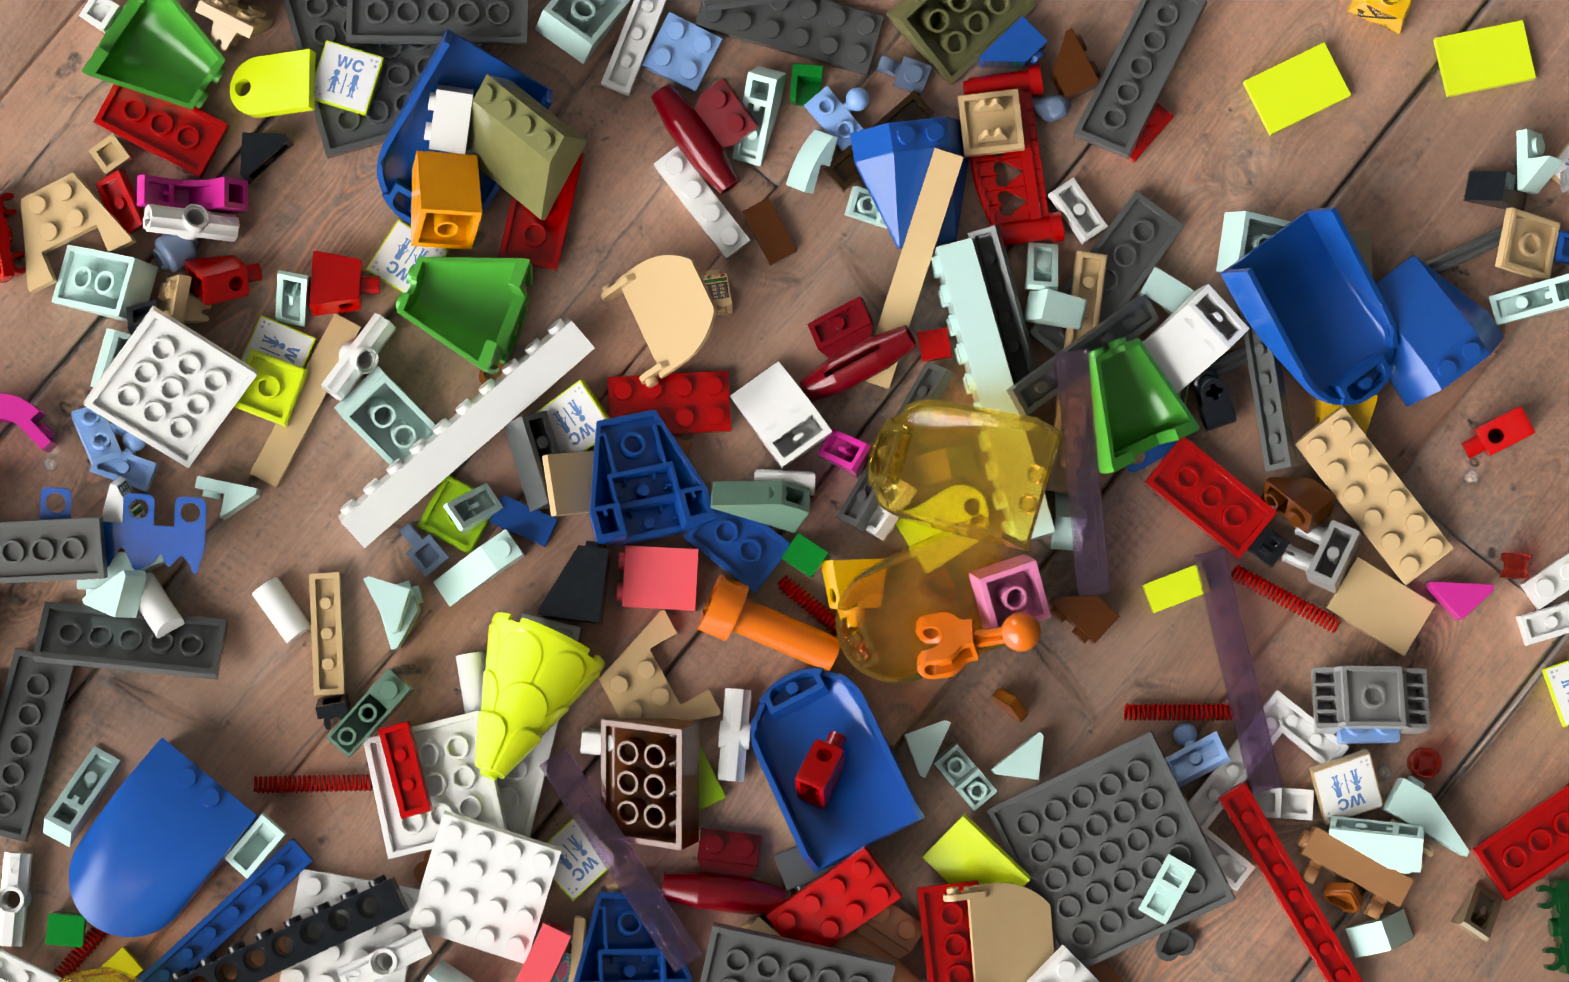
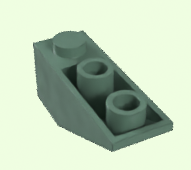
M783 480L717 481L712 483L710 508L795 533L809 514L810 488Z
M388 668L326 738L350 758L402 705L415 689L393 669Z

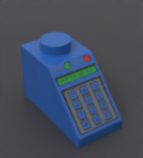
M1022 16L979 57L978 64L981 68H1025L1030 62L1032 65H1035L1046 54L1043 49L1048 41Z

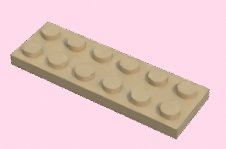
M1342 405L1294 442L1296 448L1329 490L1336 496L1339 503L1405 586L1454 549Z

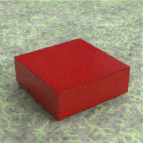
M947 327L917 332L922 362L952 358Z

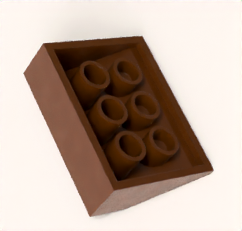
M669 718L601 719V839L683 850L699 842L700 722ZM608 735H611L613 740V749L610 752L608 750Z

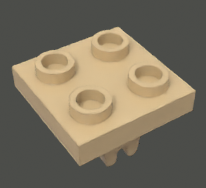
M199 0L195 11L213 20L210 41L215 45L220 39L222 41L221 50L223 51L227 50L231 44L233 46L238 45L243 36L251 38L270 30L274 20L266 15L264 9L255 5L247 6L239 2V0Z
M1018 89L958 96L964 158L1025 150Z
M179 274L167 278L166 283L162 282L158 298L162 300L161 311L182 324H199L209 321V317L201 312L211 309V305L205 306L199 299L190 296L189 289L192 277Z

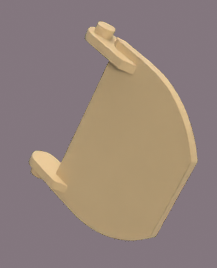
M677 255L656 256L641 262L618 278L614 285L607 284L602 287L603 293L600 295L603 302H609L624 294L657 363L639 377L641 383L646 384L648 388L657 385L659 377H666L697 354L710 335L717 313V307L695 261Z
M1004 882L965 886L963 891H959V887L946 888L947 893L943 894V901L967 900L974 982H1026L1054 954L1051 906L1036 892L1020 885Z

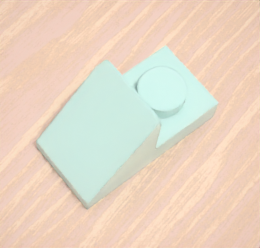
M1529 129L1516 131L1517 190L1532 195L1538 194L1562 165L1563 160L1553 156H1543L1545 143L1541 133Z
M1028 242L1027 272L1024 289L1058 290V244Z
M197 476L195 488L203 491L202 496L220 500L221 494L224 495L220 518L224 520L261 497L262 490L201 476Z

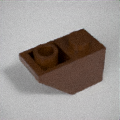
M1072 28L1065 33L1051 74V79L1058 93L1066 99L1070 98V100L1096 88L1099 83L1098 78L1100 77L1097 65L1094 61L1089 62L1084 52L1087 48L1080 34L1075 35Z
M1269 477L1266 479L1261 497L1272 509L1278 511L1293 526L1300 528L1306 534L1331 515L1336 498L1333 493L1313 478Z
M1098 595L1053 597L1047 602L1052 606L1050 613L1061 623L1067 620L1074 627L1071 632L1084 644L1087 641L1091 644L1096 643L1120 617Z

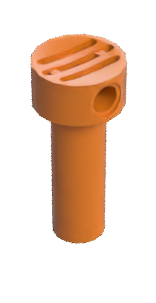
M722 574L719 575L706 601L697 630L723 641L728 639L731 632H735L816 668L830 671L840 650L841 638L747 599L748 585L734 581Z

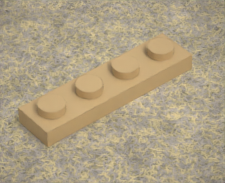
M341 572L309 574L314 696L346 694Z

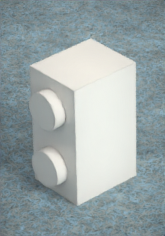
M437 84L436 93L430 92L428 110H432L434 113L432 122H426L424 140L430 141L429 149L465 154L473 89Z

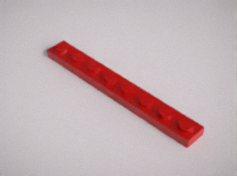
M1241 782L1218 796V801L1326 982H1363L1246 783Z

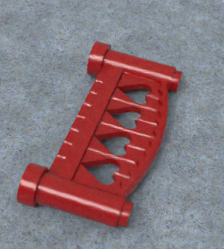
M1028 65L1027 70L968 78L967 81H962L964 95L1018 89L1025 150L1007 152L1001 157H995L992 154L970 157L975 188L982 208L989 220V227L999 224L1005 246L1051 239L1052 243L1064 241L1061 211L1048 213L1031 96L1043 94L1040 65ZM999 162L1022 171L1005 187H1000L996 184L998 174L994 171V166ZM1002 192H1008L1026 202L1010 216H1003L1000 213L1002 203L999 202L998 196Z

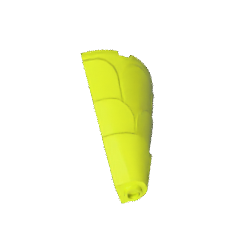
M502 612L495 613L489 625L486 668L483 672L481 711L478 712L475 750V766L481 769L479 773L494 781L498 777L505 778L542 742V736L569 711V707L600 677V673L605 666V661L599 655L595 654L594 658L588 655L590 649L576 640L523 617L519 622L512 621L513 615Z

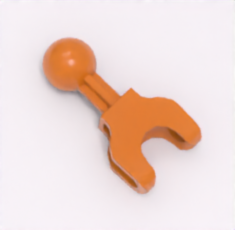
M948 612L924 615L916 622V634L925 644L938 645L919 654L917 658V671L926 679L954 676L967 663L979 660V647L1005 643L1014 651H1028L1036 646L1040 639L1041 628L1039 622L1031 614L1017 612L1008 616L1001 627L976 631L972 619L961 620Z

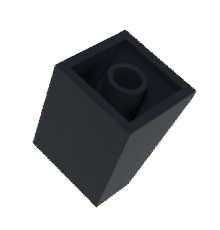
M586 541V546H577L539 607V616L603 625L612 552L606 549V545L596 541Z

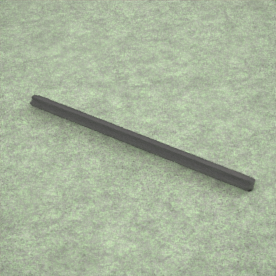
M1503 226L1424 263L1439 274L1499 246ZM1245 346L1218 358L1207 369L1215 371L1220 376L1248 363Z

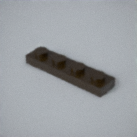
M914 90L872 127L891 122L929 119L934 115V112ZM852 145L836 157L830 166L824 168L826 174L843 193L861 178L854 163Z

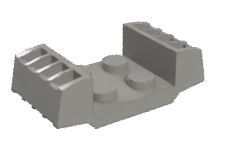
M1402 666L1312 668L1311 687L1314 733L1335 734L1340 729H1399L1400 735L1421 734L1431 729L1426 669L1405 668Z

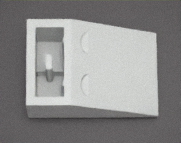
M1207 284L1197 289L1143 342V345L1178 394L1229 350L1250 328L1217 292Z
M779 361L730 395L732 401L782 470L832 435V430Z

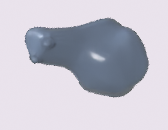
M1050 94L1046 97L1031 95L1033 110L1047 122L1062 119L1070 111V98L1066 99L1061 94Z

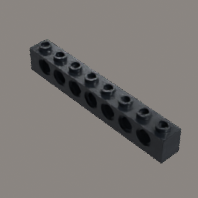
M382 875L369 881L368 885L370 888L359 893L357 888L340 895L342 901L333 906H330L329 901L312 908L311 910L314 914L312 916L302 919L299 914L284 921L285 928L274 933L273 929L269 928L255 935L257 941L248 946L242 941L227 948L229 955L218 959L216 954L199 961L198 963L201 968L189 972L186 967L171 974V982H195L198 976L206 978L208 982H259L410 911L395 877L387 880L386 876ZM367 896L377 899L379 907L376 913H369L364 909L363 903ZM340 909L347 911L350 915V923L346 927L340 926L336 922L335 916ZM310 923H317L321 927L322 935L320 939L314 940L309 937L307 928ZM283 936L290 937L294 943L291 953H285L280 949L279 941ZM255 949L261 950L265 955V963L262 966L255 965L251 960V954ZM226 963H232L236 967L237 975L234 979H228L224 976L223 967Z

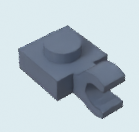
M882 56L876 71L895 77L894 87L910 93L915 90L921 96L932 66L906 56L903 57L901 64L891 58Z
M411 523L400 530V533L413 547L406 554L425 577L450 558L431 534L423 539Z

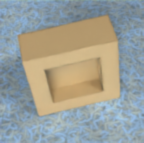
M113 133L88 150L107 176L133 160Z

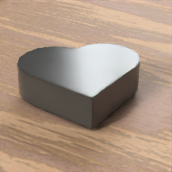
M1174 927L1160 934L1155 944V953L1161 960L1172 961L1178 955L1186 956L1192 953L1195 948V940L1189 933Z

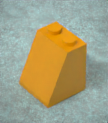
M417 151L412 168L411 246L471 250L482 216L477 155Z

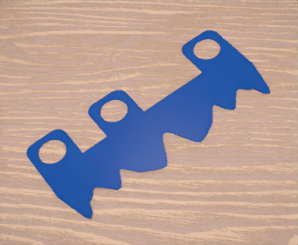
M43 488L40 493V519L71 518V492L66 488ZM59 493L64 497L66 504L61 512L54 513L47 508L46 500L50 494ZM139 493L126 494L123 498L122 523L104 522L107 567L110 566L118 549L122 547L126 551L134 570H141L152 564L159 554H162L164 562L168 567L180 556L184 557L190 563L191 570L196 575L205 549V500L195 497L177 498L175 501L174 527L154 525L155 500L151 495ZM142 499L147 503L148 513L144 518L137 519L130 514L129 505L133 500ZM194 503L199 507L200 516L198 520L187 522L182 518L181 508L184 504Z

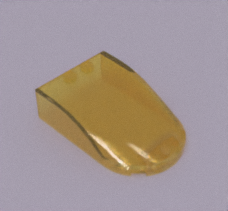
M931 399L915 401L904 406V411L895 418L890 417L883 424L873 441L867 470L869 485L873 487L878 498L876 501L883 509L901 519L931 528L1028 551L1062 431L1037 417Z
M981 515L917 542L864 569L849 582L838 602L835 624L840 646L854 667L863 674L885 683L901 684L913 682L924 678L917 671V658L919 654L938 645L925 644L917 636L916 622L920 617L939 612H948L961 620L972 619L976 631L983 630L968 572L1003 561L989 527L992 525L990 519L985 515ZM1006 644L979 647V655Z

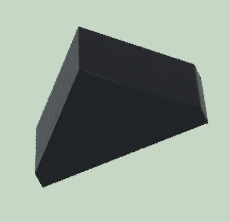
M242 132L240 175L245 180H248V184H250L294 144L286 134Z
M1469 171L1463 201L1505 210L1506 208L1513 207L1524 211L1527 193L1517 190V176L1507 171Z

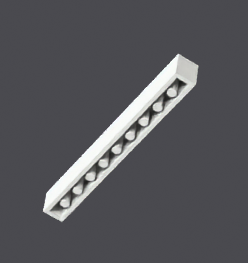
M560 318L552 323L547 329L549 333L543 339L539 340L536 338L524 349L526 353L520 359L516 360L513 358L501 369L503 373L497 379L493 380L490 378L478 389L480 393L474 399L470 400L467 398L456 407L457 413L449 420L444 418L433 427L434 433L426 440L421 438L410 447L409 451L411 453L403 460L398 458L387 467L386 471L388 473L380 480L377 478L373 479L364 487L363 491L365 493L357 500L354 498L350 499L340 508L342 512L338 516L340 522L364 548L595 349L569 318L562 320Z

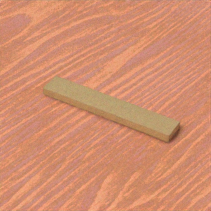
M336 313L333 315L305 368L309 372L288 426L275 424L249 474L276 488L279 487L328 395L321 384L338 363L339 351L342 345L347 341L355 340L363 329L361 326Z

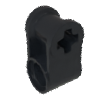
M1205 369L1193 380V387L1198 402L1201 422L1205 430L1210 431L1236 422V415L1226 383L1219 378L1215 371Z

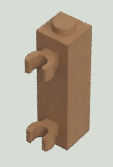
M1310 826L1309 830L1304 829L1297 840L1296 845L1300 846L1297 853L1308 859L1300 873L1303 881L1313 885L1322 866L1349 882L1355 883L1358 887L1373 894L1363 912L1373 919H1379L1386 902L1400 907L1414 881L1394 869H1388L1318 827Z

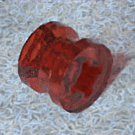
M1501 553L1500 560L1503 562V569L1500 571V578L1531 579L1528 564L1532 561V555Z
M1420 747L1414 749L1408 755L1407 767L1411 774L1416 777L1431 778L1441 770L1442 759L1434 749Z

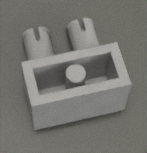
M1331 520L1327 528L1318 525L1308 534L1296 527L1294 535L1319 544V548L1312 555L1289 544L1286 548L1287 553L1284 552L1282 562L1306 571L1309 583L1336 594L1361 542L1360 531L1335 520Z

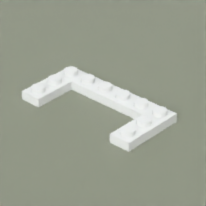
M1278 690L1272 693L1228 749L1232 761L1211 771L1188 800L1230 887L1235 891L1240 888L1255 869V866L1207 829L1223 809L1217 797L1239 783L1244 782L1281 734L1319 764L1342 757L1349 748L1346 744H1337V737L1334 734L1314 733V718Z

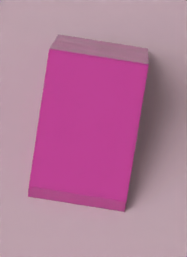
M832 428V435L826 438L817 454L858 478L873 451L867 443Z
M1429 582L1426 583V590L1457 621L1465 618L1492 593L1494 585Z

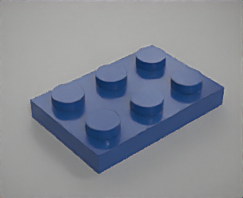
M714 509L715 519L688 530L683 538L739 582L748 585L749 589L756 594L780 563L781 557L790 546V543L766 524Z

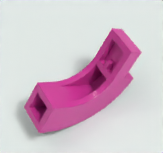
M146 174L138 175L137 206L146 207L148 204L186 208L190 204H198L211 212L229 214L248 211V180L230 177L208 180H178Z
M0 393V423L12 422L17 424L43 451L50 453L58 445L52 438L55 433L43 421L38 424L46 414L40 408L24 399Z

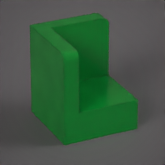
M793 63L789 105L804 106L821 91L823 66Z
M798 533L781 558L794 569L797 568L812 578L824 560H830L831 555Z
M61 911L48 913L45 945L82 947L84 945L86 922L88 921L81 913Z

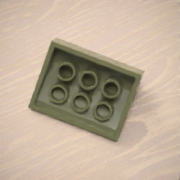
M900 0L886 15L949 85H952L1020 17L1028 15L1038 4L1035 0Z
M486 74L472 102L465 154L477 155L478 168L538 218L545 220L582 153L587 140L511 80Z

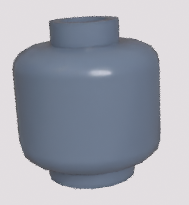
M163 234L155 240V249L152 250V253L158 264L165 271L169 269L172 272H179L185 268V260L198 259L196 248L200 247L197 239L191 241L183 239L178 235Z

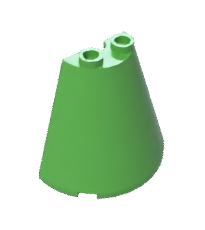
M128 0L81 72L88 76L192 110L194 106L200 108L207 99L209 93L205 89L211 81L217 83L226 70L222 65L226 59L177 0Z
M418 257L415 266L412 265L407 275V282L411 283L406 293H401L397 299V313L482 371L490 374L498 372V363L505 364L512 354L527 316L531 298L527 297L526 286L533 284L531 261L525 258Z
M1124 336L1109 342V349L1104 350V347H1099L1086 353L1089 361L1097 462L1101 474L1116 472L1136 462V456L1160 444L1180 440L1200 430L1198 423L1139 338L1126 341Z

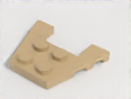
M71 173L20 199L27 286L31 293L35 294L58 282L48 260L47 253L98 228L109 253L115 254L137 243L135 238L120 224L121 222L101 203L102 201L75 173Z
M665 610L657 614L598 679L619 718H669L692 721L722 714L709 689L680 704L653 656L651 648L678 634Z

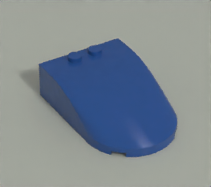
M449 29L446 30L405 101L381 147L378 157L377 179L383 193L382 196L391 210L409 224H411L412 168L416 152L452 153L429 149L430 141L424 140L426 122H432L434 111L428 110L430 92L436 93L437 84L473 89L474 99L486 74L511 80L546 109H549L552 104V89ZM478 168L483 214L501 186Z
M1336 207L1305 211L1220 273L1244 317L1262 342L1301 386L1316 399L1332 405L1362 403L1377 394L1390 378L1394 366L1391 365L1394 348H1398L1396 325L1386 302Z
M822 668L802 669L782 677L762 695L755 717L751 721L752 747L804 861L815 873L847 858L864 845L868 847L925 818L914 792L867 700L850 679L842 674L824 671ZM830 731H835L844 735L847 739L842 748L845 753V766L826 809L823 810L797 799L795 777L816 739L826 741Z
M162 737L112 796L76 847L69 869V886L74 903L89 923L108 934L120 937H140L156 933L170 925L184 911L226 861L225 857L259 817Z

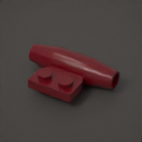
M721 78L701 94L695 108L671 84H667L657 90L651 96V99L666 130L694 169L720 195L734 188L740 182V179L724 147L738 145L757 130L760 125L726 78Z
M859 296L807 324L818 350L829 359L800 380V387L810 402L847 391L890 368L917 347L916 340L906 325L873 336L875 324L864 299Z
M701 828L697 860L702 872L664 873L661 898L697 909L744 915L767 914L785 901L786 888L751 878L758 868L762 835Z

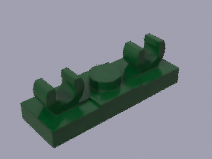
M1554 879L1549 880L1550 886L1539 885L1535 887L1536 891H1546L1549 895L1548 900L1545 903H1537V907L1542 909L1552 908V918L1548 919V930L1550 936L1554 937L1556 942V948L1547 946L1542 949V953H1553L1555 955V961L1552 964H1545L1544 969L1550 971L1559 969V972L1569 974L1568 880Z

